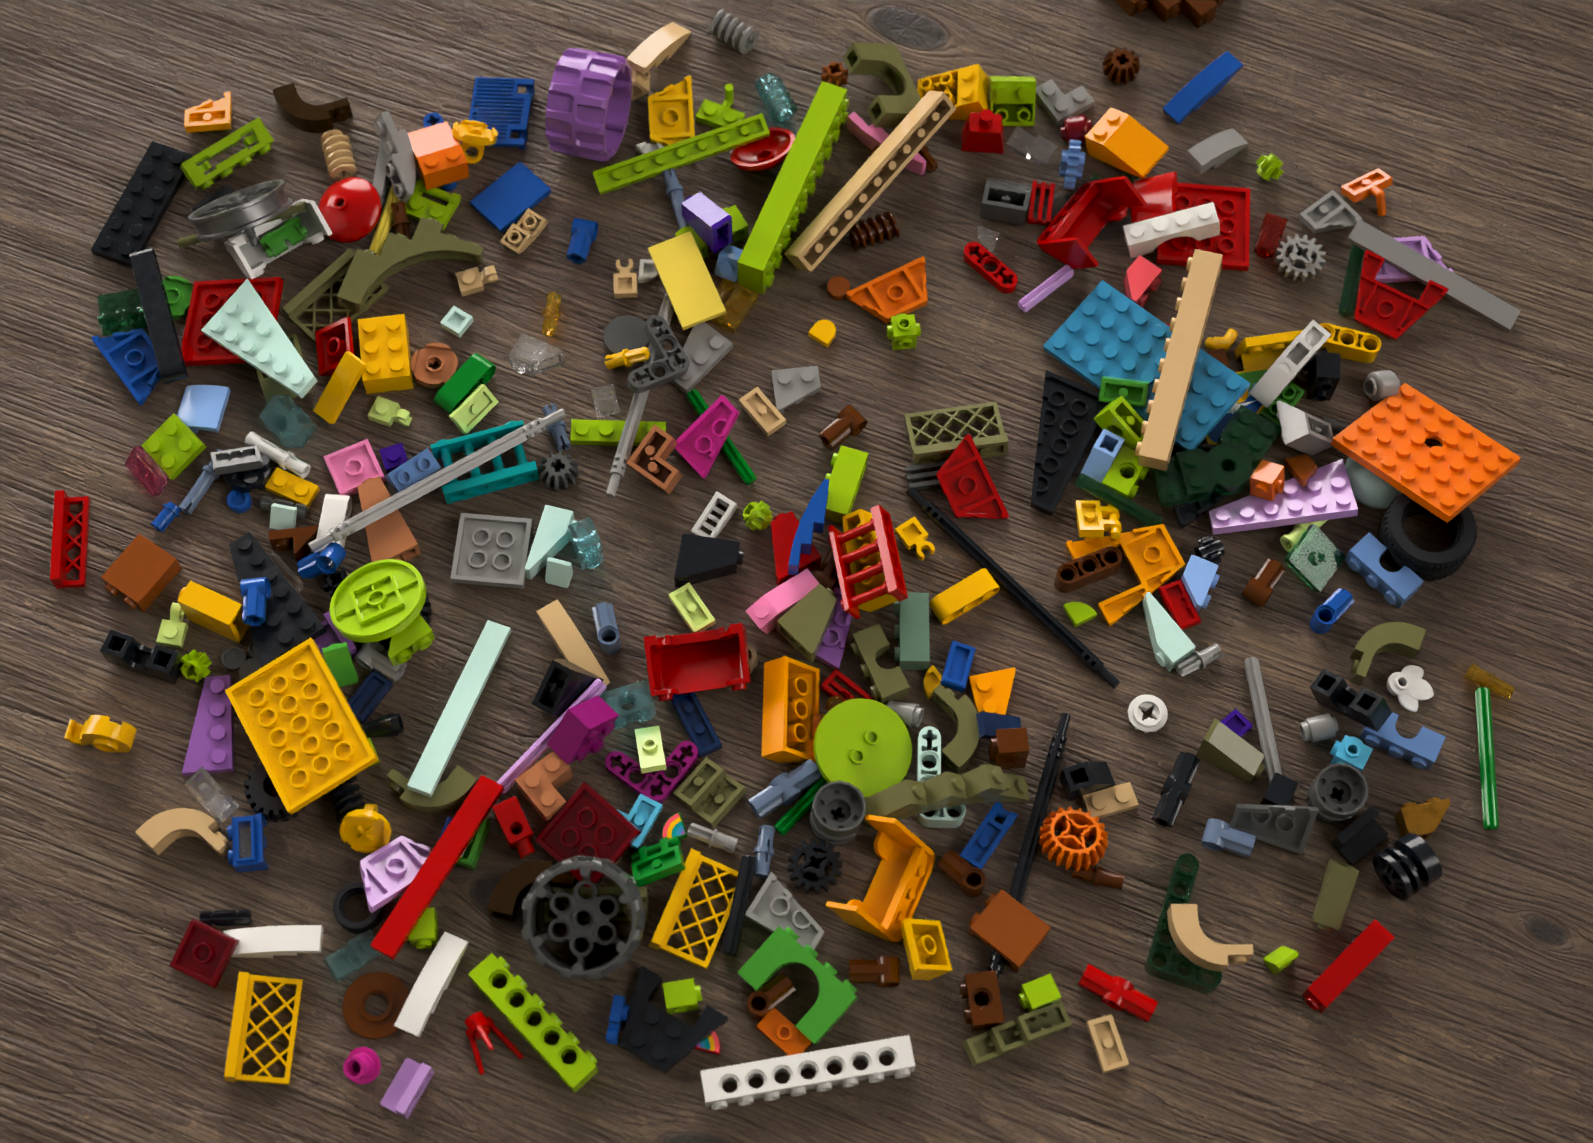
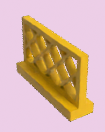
M691 848L684 862L685 870H682L678 876L649 943V947L656 950L661 949L707 969L729 918L735 888L726 891L721 878L727 875L737 878L739 871L700 855L701 852ZM701 863L710 866L715 876L702 881L698 871ZM695 877H696L697 880H698V883L693 884L694 879H695ZM717 880L722 893L709 897L704 884ZM700 886L705 899L692 904L688 893L690 889ZM733 893L729 900L728 894ZM723 896L727 908L725 911L716 914L711 901ZM685 900H686L687 903H688V906L683 907V905H684V903H685ZM707 903L712 916L699 921L694 907ZM690 909L695 923L682 927L679 914ZM723 916L721 922L719 923L718 917ZM714 920L717 932L712 936L706 937L701 924ZM675 924H677L678 929L673 931ZM697 926L702 939L689 944L684 930ZM680 932L685 946L678 949L668 946L667 942L670 936ZM713 939L711 946H709L708 941ZM704 943L707 950L705 960L694 957L691 947Z
M239 972L224 1073L225 1082L236 1083V1081L289 1085L303 979L250 975L249 972ZM254 983H266L272 991L259 999L253 992ZM272 984H279V985H278L276 988H274V986H273ZM285 985L296 986L295 996L287 1002L278 992ZM275 994L283 1005L271 1014L263 1002ZM252 997H253V998L255 999L256 1003L251 1006V1004H252ZM294 1002V1009L292 1010L289 1005ZM260 1006L268 1017L258 1025H255L250 1019V1012ZM287 1008L292 1015V1021L282 1028L274 1017ZM272 1020L280 1031L267 1040L259 1028ZM250 1024L253 1029L248 1032V1025ZM291 1027L290 1036H289V1035L286 1033V1030H288V1029ZM254 1032H257L264 1043L252 1052L247 1046L246 1040ZM283 1034L289 1041V1046L279 1054L271 1045V1042ZM268 1046L276 1057L264 1066L255 1055ZM245 1049H246V1051L249 1053V1055L244 1058ZM287 1054V1061L285 1062L282 1057ZM253 1058L261 1069L254 1075H243V1064ZM279 1060L286 1068L284 1078L272 1077L267 1069ZM264 1072L267 1076H259V1075Z

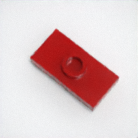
M1181 579L1158 588V592L1170 617L1182 631L1201 623V619Z

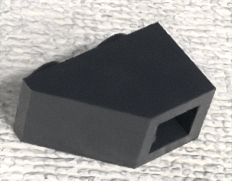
M1085 761L1063 768L1059 777L1068 801L1116 785L1107 762Z

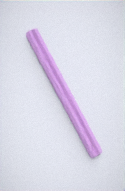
M596 679L568 709L597 695L600 696L607 686L600 679ZM567 710L497 781V783L504 787L502 794H505L516 783L515 779L526 772L550 748L547 743Z

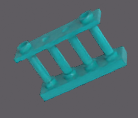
M523 420L509 421L505 425L450 440H439L435 444L430 445L435 459L441 458L445 468L453 464L452 454L465 452V455L468 456L474 453L475 448L489 445L524 426ZM522 443L513 447L518 463L517 466L506 469L503 466L500 455L492 458L494 472L483 475L480 473L478 466L470 470L472 476L470 479L458 481L455 478L448 482L447 485L442 486L446 503L451 504L539 480L535 461L527 462Z

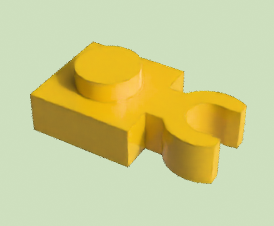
M915 516L895 528V534L908 551L915 547L916 556L919 560L923 561L925 555L922 553L923 549H927L931 554H934V545L929 541H925L928 539L929 534Z

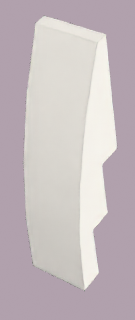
M322 925L265 926L223 931L239 940L232 955L235 958H273V955L297 956V953H321Z
M444 932L412 988L394 1026L420 1037L430 1014L434 1013L444 989L447 990L466 950L468 941Z

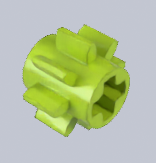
M1272 153L1268 157L1261 155L1256 161L1259 167L1256 172L1268 182L1271 178L1278 180L1284 173L1281 169L1284 163Z
M762 500L759 504L757 502L749 503L743 511V520L746 522L745 526L752 531H755L756 528L759 530L766 529L773 518L771 515L772 511L769 510L770 506Z
M193 649L189 654H185L180 659L184 664L179 670L182 671L186 679H195L196 682H199L203 677L206 678L211 673L207 667L212 664V661L209 660L205 652H197Z

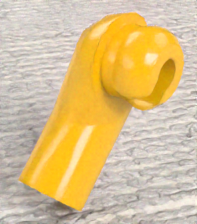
M1228 329L1223 337H1209L1205 341V347L1209 350L1224 348L1226 352L1237 338L1238 333L1234 329Z

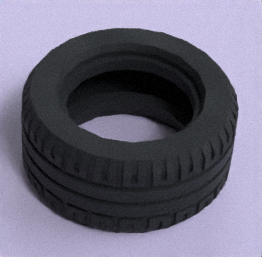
M1400 493L1391 502L1380 522L1378 530V541L1387 548L1384 557L1390 562V565L1394 566L1398 571L1406 566L1423 581L1440 580L1455 573L1468 558L1477 539L1476 519L1469 506L1446 523L1403 493ZM1420 514L1437 518L1446 526L1450 533V548L1440 552H1428L1418 548L1408 539L1404 531L1403 521L1410 516Z

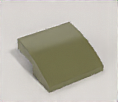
M706 757L673 794L712 828H715L747 791L743 785L728 776L723 768Z

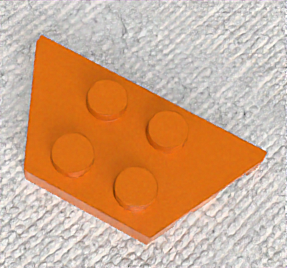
M924 256L846 292V298L885 323L891 322V316L902 313L908 314L927 305Z

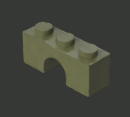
M880 624L852 634V643L849 644L850 650L854 658L858 657L861 665H859L861 674L864 679H869L871 684L869 689L874 700L878 699L880 703L887 705L890 700L897 701L907 697L910 687L900 666L892 669H883L876 662L879 657L889 652V643Z

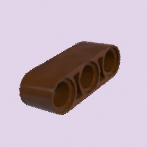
M1108 546L1062 564L1057 569L1054 580L1056 589L1062 593H1068L1114 575L1119 569L1122 553L1118 548ZM1110 558L1114 560L1115 563H1108L1104 559ZM1083 567H1090L1093 572H1086ZM1061 576H1069L1072 580L1065 581Z

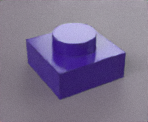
M402 443L379 449L387 474L408 461Z

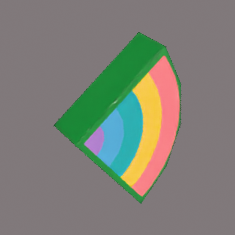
M680 812L670 816L665 822L662 830V839L665 837L670 839L678 836L679 839L687 837Z

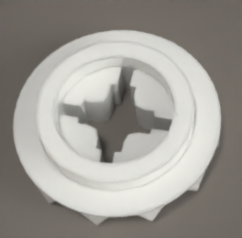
M1148 694L1140 695L1133 699L1129 705V722L1134 725L1135 730L1139 729L1144 731L1145 734L1157 732L1165 725L1168 711L1164 702L1158 697ZM1153 707L1151 716L1154 719L1148 717L1143 721L1142 718L1144 713L1142 712V710L1147 712Z

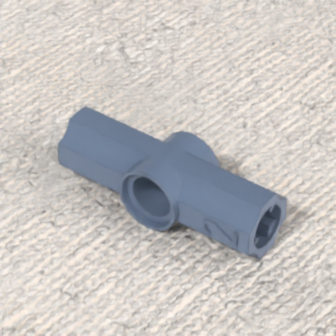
M809 759L791 772H784L770 782L767 788L748 800V804L754 814L761 820L781 805L787 806L794 802L801 795L802 791L816 783L822 777V774L817 765Z

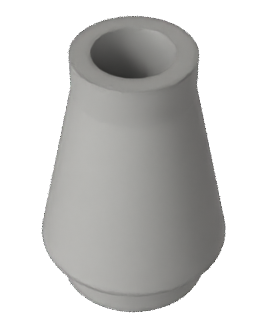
M893 700L888 702L887 706L898 714L904 724L911 728L913 726L919 727L924 716V708L914 703Z

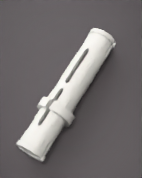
M253 431L246 436L245 445H259L260 452L279 464V467L283 470H289L302 479L309 474L311 466L296 458L294 453L282 450Z

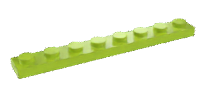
M760 113L593 171L592 174L599 193L602 195L660 175L666 169L670 171V168L677 169L769 137L770 132L763 114Z

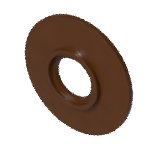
M370 972L357 978L348 987L342 1002L343 1016L349 1028L359 1036L368 1039H381L394 1034L400 1029L394 1025L409 996L407 987L398 977L387 972ZM373 994H381L388 1001L387 1010L380 1016H371L365 1010V1002Z

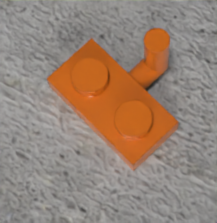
M1378 168L1341 186V193L1354 203L1362 201L1370 195L1375 196L1377 215L1384 216L1386 215V202L1383 189L1393 185L1392 177Z

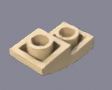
M528 208L516 225H511L500 240V243L515 253L520 254L538 237L548 224V221Z

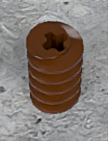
M887 211L884 212L883 216L877 214L875 219L868 217L866 221L863 219L859 220L858 225L855 223L849 229V238L854 251H858V244L863 249H866V241H869L871 246H875V239L877 238L879 243L882 244L883 236H886L888 241H891L892 233L895 234L896 238H899L900 231L895 218Z

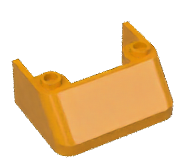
M866 815L864 819L878 831L874 840V850L881 858V862L863 902L856 899L850 900L847 904L827 901L826 907L849 925L887 941L899 942L903 938L901 932L902 922L906 918L912 919L934 867L935 854L931 848L897 819Z

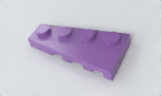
M231 675L205 678L182 770L184 777L234 772L233 706L225 692L226 689L233 686Z

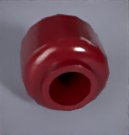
M1085 115L1065 119L1064 127H1060L1062 140H1067L1068 144L1070 139L1080 140L1081 145L1086 144L1085 136L1093 128L1091 119H1087Z

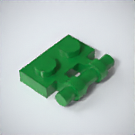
M678 836L670 839L665 837L660 839V843L650 847L645 845L640 847L639 851L630 854L633 861L631 863L633 877L637 881V887H642L685 870L682 850L679 847L681 841Z

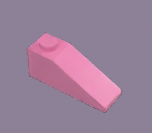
M805 569L763 595L746 612L764 633L768 634L777 627L778 619L820 583L808 569Z

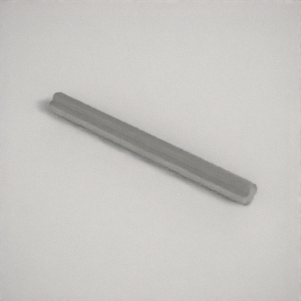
M1250 657L1244 660V666L1262 754L1265 755L1264 763L1268 783L1270 784L1274 774L1279 773L1282 775L1259 660L1255 657Z

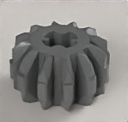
M560 449L558 455H554L550 451V458H542V464L538 467L541 473L539 476L540 480L545 482L548 489L554 486L558 492L561 486L567 490L569 488L568 483L575 485V477L579 476L578 462L576 459H572L570 453L564 456L563 451Z

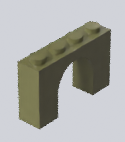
M853 42L844 54L843 58L851 74L875 76L883 80L892 89L895 96L878 95L867 108V111L875 127L896 128L921 100L897 46L893 44Z

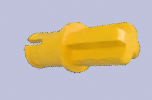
M647 347L633 350L623 349L620 353L606 355L605 365L609 370L622 366L631 367L634 363L648 360L650 353Z

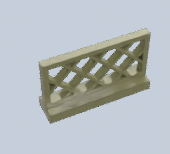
M350 248L282 308L283 317L289 323L292 322L315 344L316 329H322L333 324V314H347L346 317H349V314H353L350 317L352 325L389 291V287L385 283L380 284L378 287L381 290L368 298L370 300L365 303L360 313L349 309H333V299H337L338 295L333 294V287L336 284L343 283V278L346 276L355 255ZM319 299H330V309H316V302ZM302 314H313V324H303L298 318ZM316 314H330V324H316Z
M997 401L904 414L913 455V465L946 461L964 439L962 435L966 431L976 435L973 441L982 459L1006 456L1008 454L1009 441L1007 434L1004 432ZM993 410L994 413L990 420L980 415L983 411ZM960 414L971 416L967 423L959 420L957 417ZM938 417H944L948 421L944 426H941L934 422V420ZM920 420L925 424L919 430L911 425V421ZM975 420L985 424L981 431L971 426ZM952 423L962 427L958 434L948 430ZM929 426L939 431L935 437L925 433ZM992 428L998 431L999 435L988 436L985 432ZM945 434L953 440L943 443L939 441V438ZM920 437L930 442L928 445L916 446V441Z

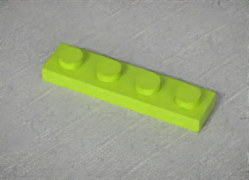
M572 419L571 445L618 446L625 421ZM640 421L633 446L640 445L654 424L666 432V422Z

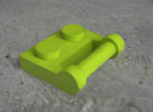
M418 179L413 195L405 206L407 217L418 222L421 217L436 219L440 224H443L444 231L461 201V195L455 192L451 194L438 188L426 190L422 179ZM426 193L449 203L447 206L424 198L422 195Z

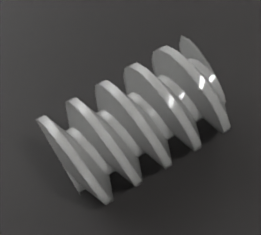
M720 9L717 12L710 28L712 36L718 37L720 41H725L727 45H732L733 49L739 50L741 54L750 52L759 38V31L752 35V26L746 29L745 22L739 24V18L737 17L732 20L731 13L725 16L724 9Z

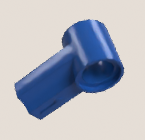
M574 218L571 228V241L566 254L568 260L575 264L586 263L591 243L595 242L597 237L598 222Z
M329 543L323 550L300 559L297 562L298 573L302 578H307L308 580L324 573L332 574L344 560L346 551L338 543Z
M268 577L242 579L240 584L243 599L242 620L244 624L251 625L252 627L261 626L266 620V601L270 599L271 595Z
M1338 588L1322 605L1317 607L1310 619V628L1317 634L1327 633L1332 625L1354 604L1355 601L1352 598V594L1346 589ZM1319 617L1325 618L1327 622L1322 621Z

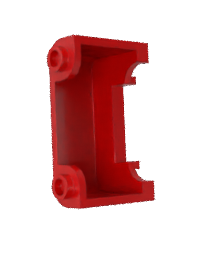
M743 623L730 624L728 630L724 627H719V629L674 636L665 635V639L664 637H656V635L643 637L650 693L652 697H658V701L673 700V695L732 687V691L747 689L746 685L751 684L747 631Z

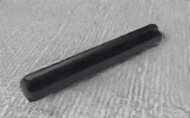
M743 855L740 863L722 946V953L727 956H736L757 861L755 857L750 855Z

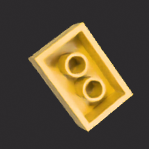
M405 314L358 319L361 360L367 364L362 373L366 393L374 394L414 389L409 330Z

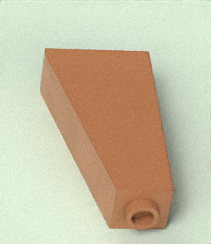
M380 476L368 478L361 485L357 486L362 512L391 497ZM398 509L365 526L372 562L384 559H396L406 562L421 554L418 543Z

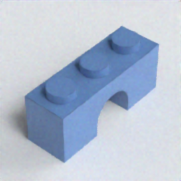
M1368 533L1349 551L1345 561L1353 571L1358 572L1365 578L1369 586L1381 592L1388 603L1395 605L1399 609L1419 590L1424 581L1406 566L1397 572H1388L1383 569L1379 560L1383 557L1387 548L1372 534Z
M1393 712L1378 732L1364 726L1359 738L1363 739L1366 744L1372 747H1380L1388 751L1395 758H1403L1410 761L1414 767L1429 770L1432 767L1446 738L1423 726L1415 738H1404L1398 734L1395 727L1399 715Z

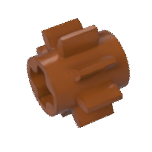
M831 61L827 67L823 66L821 82L824 81L841 87L842 84L847 85L848 69H843L842 62Z

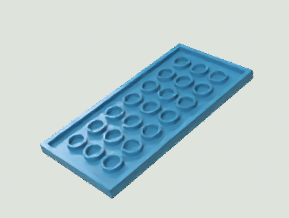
M1102 280L1043 345V350L1099 390L1103 376L1150 382L1146 407L1130 405L1143 420L1148 421L1150 415L1147 414L1149 400H1154L1155 393H1152L1155 379H1160L1161 373L1158 372L1160 359H1165L1167 352H1164L1166 338H1171L1172 332L1169 331L1170 327ZM1201 348L1174 442L1175 445L1189 455L1250 387V382Z

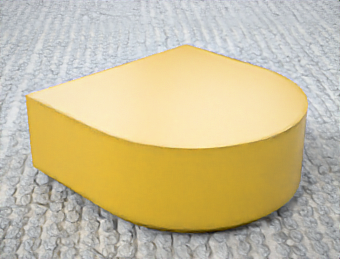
M820 320L810 329L808 336L827 348L835 339L836 327L829 320Z

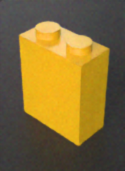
M191 580L187 587H183L179 593L178 603L188 620L234 642L240 643L250 625L244 624L242 620V604Z

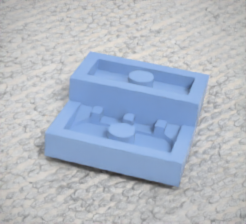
M186 386L177 415L194 433H198V430L218 433L231 391L229 387Z

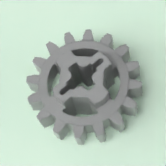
M1295 234L1294 239L1287 236L1285 242H1280L1275 252V264H1280L1279 272H1286L1285 278L1291 275L1293 276V281H1296L1298 277L1301 278L1302 282H1305L1307 277L1313 280L1315 274L1319 275L1326 261L1324 260L1326 253L1321 251V244H1314L1315 238L1309 241L1307 240V235H1304L1302 239L1299 238L1298 234Z

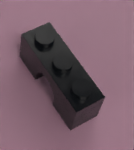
M110 629L100 649V652L109 663L172 684H176L181 673L179 668L184 664L180 660L182 656L178 651L157 644L154 649L148 648L138 643L133 636Z
M1326 669L1321 671L1309 687L1318 703L1377 732L1392 713L1383 696L1364 687L1358 693L1346 683L1343 677Z

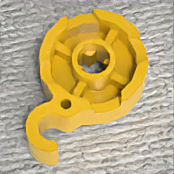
M90 715L84 725L70 719L64 739L81 746L90 744L105 752L127 753L132 749L137 729L122 721L121 725L111 722L108 716Z

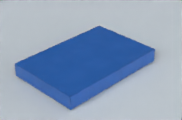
M518 162L471 200L470 206L497 231L503 233L519 220L528 208L532 209L551 194V188L522 162Z

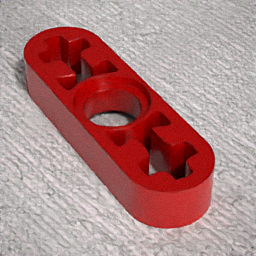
M970 242L965 246L963 259L969 266L1000 292L1010 294L1016 290L1018 277L1009 267L978 242ZM970 251L972 253L978 252V256L975 254L971 256ZM986 264H994L997 269L993 272H988L984 266ZM1003 279L1005 281L1011 280V284H1003Z

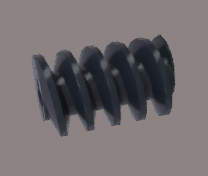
M356 775L328 792L331 795L330 801L334 805L333 811L336 813V820L339 823L342 822L347 813L356 809H364L365 803H357L362 800L363 795L361 793L355 794V792L360 790L358 784H353L357 781Z

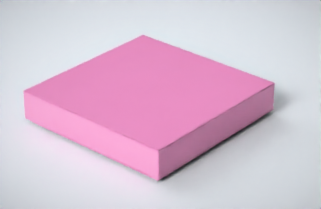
M368 439L323 456L340 495L351 496L358 493L357 486L361 485L368 478L380 476L383 482L386 481Z

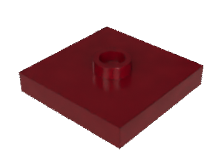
M192 918L169 966L212 988H217L239 940Z

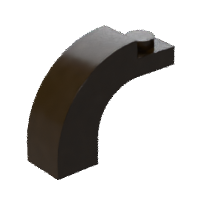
M294 82L272 89L283 118L300 130L311 133H325L334 129L333 123L342 122L353 117L347 97L322 105H313L299 97Z
M532 861L519 865L505 874L491 894L487 907L489 916L514 922L521 900L529 893L536 878L543 871L554 865V863L551 861ZM565 871L556 876L550 884L553 887H575L577 882L573 874Z

